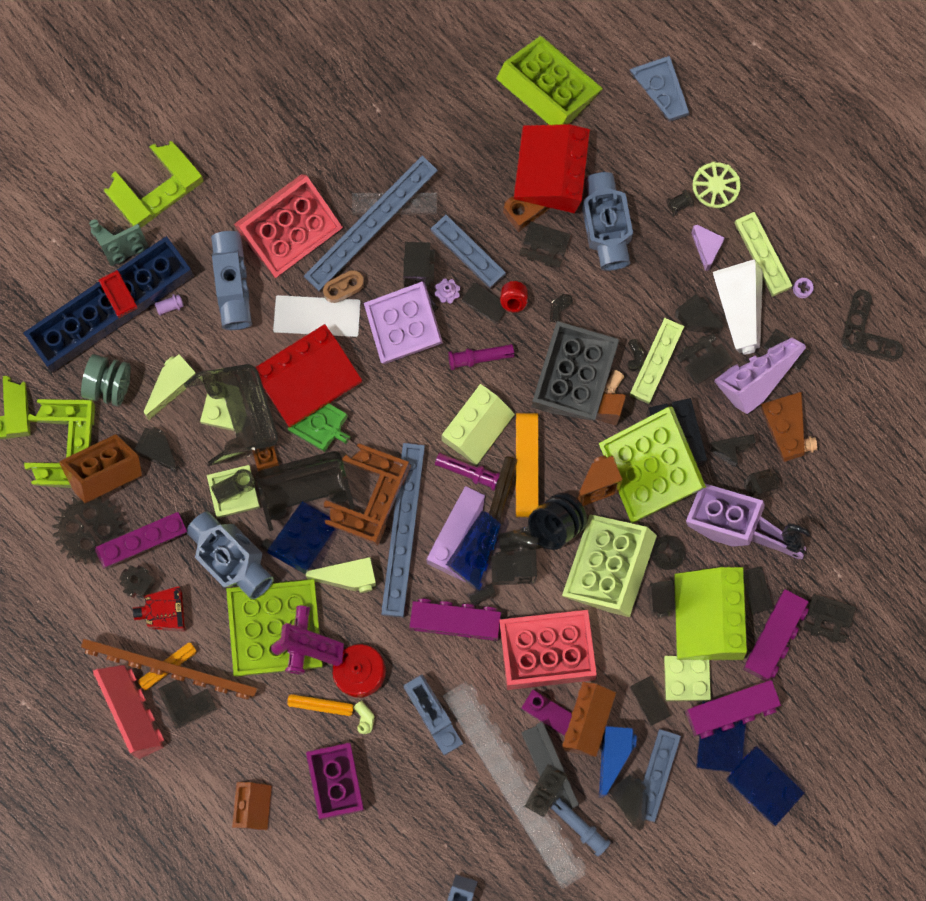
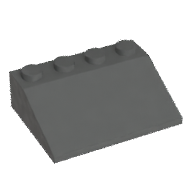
M557 321L531 408L551 414L595 421L619 339Z

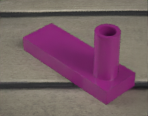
M286 623L282 626L281 638L272 644L271 650L275 655H281L290 649L338 666L342 663L344 643Z
M532 690L521 710L565 737L572 714L535 690Z

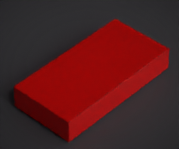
M118 270L98 280L118 318L138 309Z

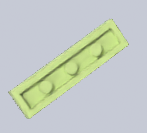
M755 212L735 220V225L749 253L762 269L763 280L772 297L791 289L792 284Z
M664 318L629 396L647 404L650 403L684 326Z

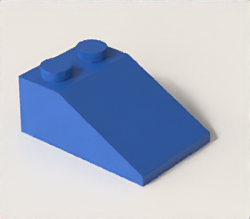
M605 727L602 738L599 798L606 796L631 751L636 748L637 734H633V728Z

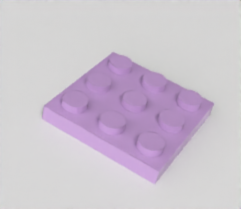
M424 282L364 303L382 364L443 343Z

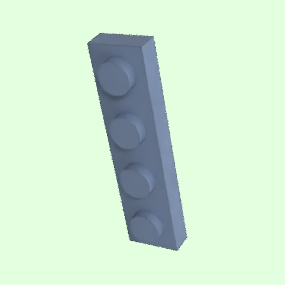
M447 215L431 228V232L489 289L506 275V272Z
M661 729L658 730L632 816L655 822L681 736Z

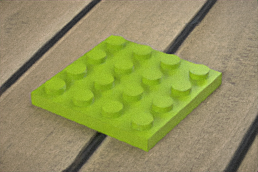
M667 407L599 443L603 455H606L607 458L613 456L620 472L622 483L619 494L631 523L637 522L706 488L673 407Z
M314 579L273 583L263 595L254 600H251L239 587L226 588L234 677L285 672L289 661L288 650L281 655H275L271 650V646L281 638L282 626L284 624L294 625L296 606L298 605L311 608L307 630L320 635ZM305 656L304 670L323 668L321 660Z

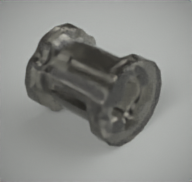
M686 189L682 191V194L666 200L674 216L678 215V212L689 206L691 208L694 206L693 199Z

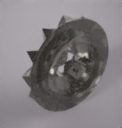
M669 535L659 537L655 541L651 552V558L655 565L664 570L678 568L683 563L686 555L683 542L677 537ZM667 544H669L670 550L677 551L671 555L670 561H668L666 554L659 553L666 550Z

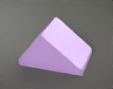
M695 225L691 234L704 269L708 271L723 244L724 237L699 225Z

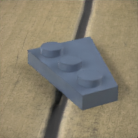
M670 56L630 69L631 74L669 122L689 115Z

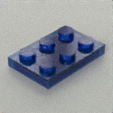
M302 501L273 541L267 553L306 575L336 529L325 524V520L330 521L329 516Z
M739 721L734 723L735 727L723 732L721 728L713 730L714 735L703 739L699 735L696 769L741 774L746 724Z
M754 747L725 779L773 826H776L804 795V792L758 747Z

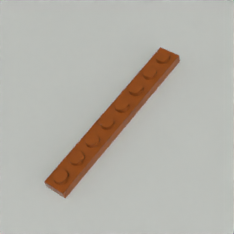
M83 639L81 648L85 649V654L97 657L98 653L107 655L106 660L119 663L120 659L129 661L128 666L141 669L143 665L150 667L149 672L158 675H163V672L171 673V678L183 682L185 678L194 680V685L206 688V684L215 686V691L227 694L228 690L237 692L236 697L249 700L250 696L254 697L257 688L90 640Z

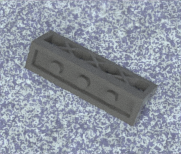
M543 722L521 732L551 803H555L560 797L571 809L578 807L579 804Z

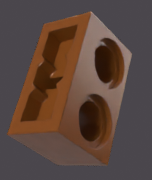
M511 197L504 203L503 214L515 229L520 232L551 208L515 200ZM519 208L524 213L516 215L513 213V210Z

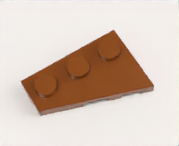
M798 392L761 404L760 409L783 462L804 456L802 393Z

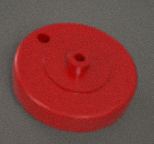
M355 644L343 650L342 663L338 666L333 665L332 676L336 686L344 694L354 698H363L373 694L381 687L386 676V665L383 657L376 649L365 644Z

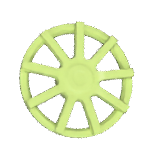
M712 162L702 166L696 172L693 179V191L697 199L704 205L712 208H722L730 205L737 198L740 191V178L730 165ZM712 167L713 177L709 176L704 170ZM716 167L724 168L720 176H717ZM728 171L734 177L727 180L723 179ZM702 174L708 179V182H699L697 179ZM736 182V190L727 187L726 184ZM696 186H707L708 189L699 195ZM724 190L734 194L729 201L723 193ZM709 192L713 194L711 203L702 199ZM720 194L724 201L723 204H714L716 195Z

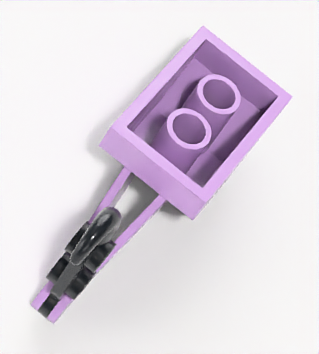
M705 484L706 488L697 492L686 520L688 527L713 541L732 547L750 545L751 541L794 558L803 559L807 548L800 533L810 537V532L804 527L792 523L787 524L782 532L761 517L765 507L763 500ZM757 529V530L761 531L762 533H764V534L770 536L771 538H769V537H767V536H765V535H763V534H760V533L756 532L755 530Z

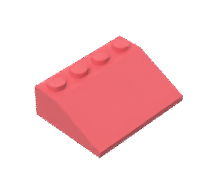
M302 174L234 224L274 278L278 277L343 228L308 176Z
M588 610L500 620L507 690L593 681L596 679L597 674Z
M125 665L94 670L93 673L130 754L141 759L164 748L161 743L165 741L160 729L155 730L152 723L155 721L154 715L150 708L146 710L143 702L146 701V698L141 688L137 690L134 684L137 678L132 668L128 670Z

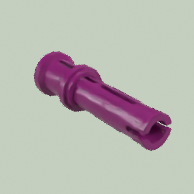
M510 344L474 351L469 348L456 353L449 351L450 369L452 371L457 367L463 366L470 368L476 363L514 358L513 345Z
M440 452L435 461V466L470 478L476 485L480 483L490 487L492 491L496 490L500 472L496 474L484 469L482 465L475 467Z
M296 606L294 626L305 630L308 629L310 607ZM288 649L289 661L285 672L298 675L305 674L303 666L305 656L307 655Z

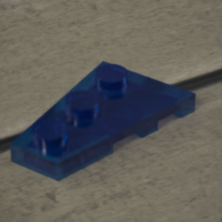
M481 511L446 564L475 590L479 591L482 586L480 582L483 572H486L488 567L489 553L494 548L501 526L497 520L485 511Z

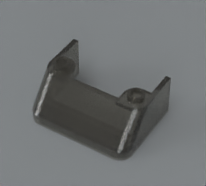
M245 364L198 372L184 383L185 388L205 385L206 392L211 398H224L236 438L229 440L225 444L224 451L208 461L209 466L246 458L267 450L277 443L278 434L259 373L254 366Z
M331 451L263 469L256 474L260 500L269 531L273 530L272 520L282 519L287 513V507L329 496L330 501L338 504L348 500L350 509H355L339 452Z

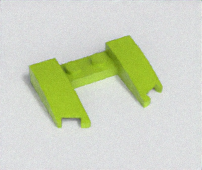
M169 141V145L156 147V144L149 146L172 177L141 200H139L116 171L111 176L114 180L110 188L104 189L106 195L131 226L139 224L140 228H142L204 182L202 175L172 141Z
M3 376L4 416H0V439L31 436L30 422L27 420L29 410L26 383L22 382L19 385L10 382L11 378L8 376Z
M37 400V403L42 406L36 416L29 414L27 420L29 422L69 424L66 458L91 446L92 425H94L95 403L92 400ZM24 463L25 469H32L36 480L31 481L32 485L72 488L60 463Z

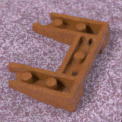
M358 444L357 446L360 451L351 459L345 455L342 461L379 476L377 484L364 514L325 500L324 507L330 508V521L325 520V524L378 546L386 528L385 523L401 485L403 486L411 465L403 459Z

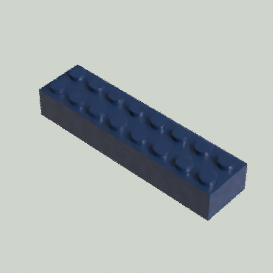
M167 236L117 269L138 309L118 318L100 282H97L23 332L51 373L194 277L190 267Z

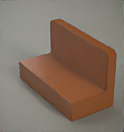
M237 782L232 828L267 830L271 785Z

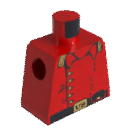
M174 587L146 595L145 606L133 607L134 621L146 619L147 627L151 630L185 631L182 589Z

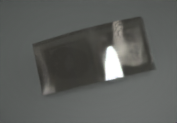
M547 764L524 807L545 817L567 774Z

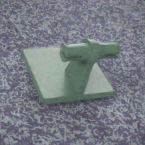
M91 220L89 223L92 235L96 237L111 266L120 264L125 259L135 254H140L149 248L139 224L116 235H112L97 220Z

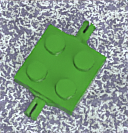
M329 403L292 427H288L290 433L323 452L326 451L335 438L345 444L348 443L347 440H350V435L340 431L348 415Z

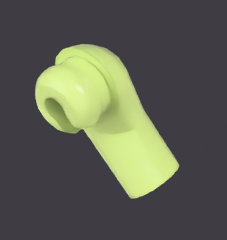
M361 700L353 708L361 716L358 731L361 734H368L373 729L375 716Z

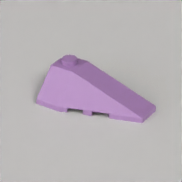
M790 338L769 348L768 353L757 358L755 355L749 358L750 362L741 367L735 365L729 368L714 381L736 408L748 414L764 402L806 349V346L798 340Z
M466 486L464 487L427 558L428 565L463 582H467L476 564L485 495Z

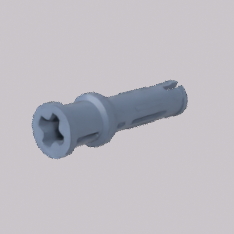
M560 797L550 806V809L581 836V842L587 843L595 851L597 857L610 845V840H605L597 832L595 826L586 824Z

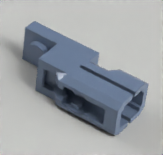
M420 675L403 686L405 692L420 714L421 719L442 754L445 756L463 745L424 676Z

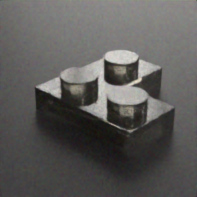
M174 680L158 688V692L177 730L217 710L208 689L187 699L179 680Z

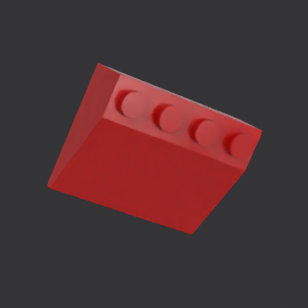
M571 124L523 125L513 199L575 213L582 201L590 129Z
M325 324L252 369L257 382L289 428L362 383V379Z

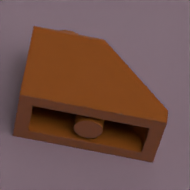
M603 393L595 420L617 426L626 395Z

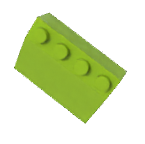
M539 36L506 60L496 78L549 125L570 124L603 89L542 36Z
M719 567L674 574L677 660H744L747 649L743 567Z

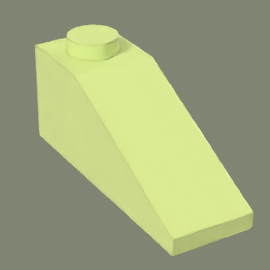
M179 354L176 357L172 356L169 358L161 370L144 410L148 420L198 379L196 372Z
M370 557L305 572L307 580L314 579L315 582L352 591L359 590L360 593L372 591V587H376Z

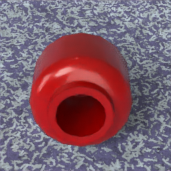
M518 281L506 283L502 287L500 294L502 307L512 313L522 311L528 303V289L526 286Z

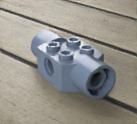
M601 172L592 174L584 180L587 198L583 200L582 205L589 248L598 251L602 270L622 269L630 265L627 244L631 242L633 236L626 193L616 190L613 173Z
M237 231L219 232L211 236L214 278L222 329L241 330L252 325L249 289L246 279L243 280L247 278V272L244 265L241 233Z
M210 512L201 513L189 524L186 533L198 544L195 558L223 587L238 586L251 600L257 599L269 589L274 578L261 565L263 553L234 524L221 525Z

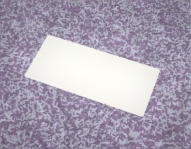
M277 295L273 331L278 333L309 334L325 324L333 336L357 337L360 300L344 299L338 303H330L325 298Z

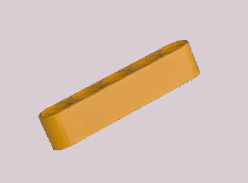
M516 413V517H529L538 507V413Z

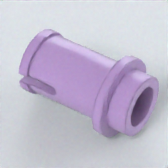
M173 294L171 298L156 302L155 306L158 314L162 315L175 309L181 310L180 308L184 305L180 295Z

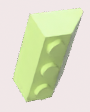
M480 384L443 432L442 441L477 466L515 414L497 395Z

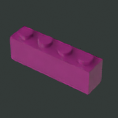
M176 512L101 544L95 548V551L103 569L182 536L187 530L179 512Z
M786 589L783 590L742 670L765 682L770 677L774 679L779 670L776 664L779 658L784 659L789 650V647L786 645L789 639L793 640L799 630L796 627L799 619L803 621L809 611L806 606L809 601Z
M418 599V602L413 601L409 628L410 631L497 641L501 612H497V608L484 607L481 610L475 609V606L470 604H462L461 607H456L451 602L440 601V604H432L431 600Z
M770 680L687 709L685 713L694 737L700 735L701 739L714 735L713 730L721 728L723 732L734 728V723L742 721L743 724L756 720L755 716L763 713L764 717L777 712L776 708L780 707L781 704L773 682Z

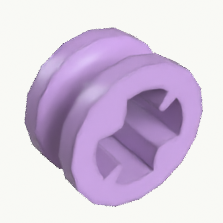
M807 278L798 279L793 286V292L799 298H806L813 291V283ZM806 284L805 287L809 289L808 292L806 290L804 293H801L798 285Z

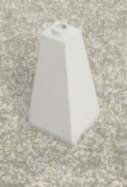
M751 260L713 272L735 348L739 353H743V355L755 352V349L760 348L763 272L757 262Z

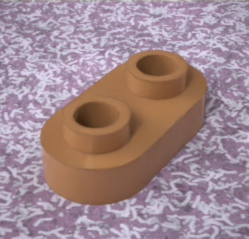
M348 271L328 281L323 287L325 299L330 303H338L358 293L364 285L363 276L358 271ZM355 281L357 284L351 286L349 283ZM332 291L338 292V294L335 296L331 295L330 293Z

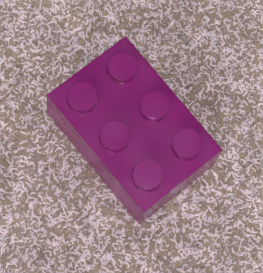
M346 743L306 752L319 820L322 821L364 812L351 744Z

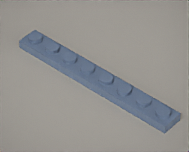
M422 155L304 275V278L319 292L437 172V169Z
M403 443L401 459L408 461L411 468L404 485H401L395 502L382 616L404 617L425 445Z

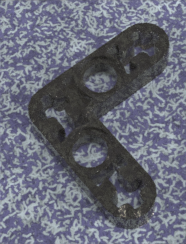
M858 290L851 299L841 337L842 346L849 351L889 362L899 360L904 352L900 342L864 332L872 303V296L866 290ZM860 296H863L867 302H864L861 310H858V299ZM859 315L862 318V324L854 325L851 322V316ZM852 330H855L854 340L857 342L849 344V340L846 338H849ZM870 340L875 341L878 344V349L875 351L869 350L866 346L867 342ZM883 344H886L884 348L888 350H884L883 353H880ZM891 347H895V351L898 352L894 356L889 351Z

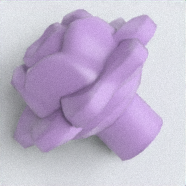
M444 278L441 283L435 285V296L440 299L441 303L447 301L451 304L454 299L460 296L458 293L460 286L456 285L453 279L448 281Z

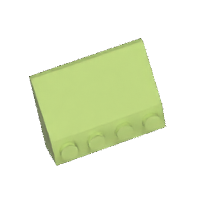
M590 514L562 596L610 613L630 617L657 535L645 526Z

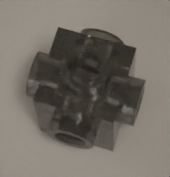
M130 565L129 569H125L119 578L121 581L120 586L124 588L123 593L132 598L138 596L144 600L145 596L149 595L156 580L148 575L150 571L140 565L137 568Z

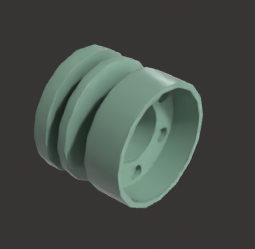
M92 354L83 374L81 385L82 398L98 401L103 393V402L105 404H109L112 400V405L119 407L129 388L130 363L124 361L120 365V361L115 359L109 367L108 357Z

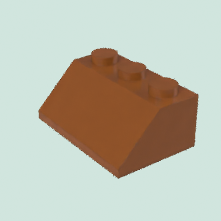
M116 434L59 461L74 493L84 503L94 500L142 476L139 456Z
M606 455L594 459V463L591 464L577 499L583 507L618 494L622 477L613 456L608 458Z
M582 682L562 745L564 751L591 757L597 756L616 692L598 684Z

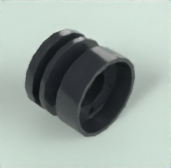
M561 492L554 494L529 515V531L533 539L540 546L549 550L560 549L586 527V511L574 496Z

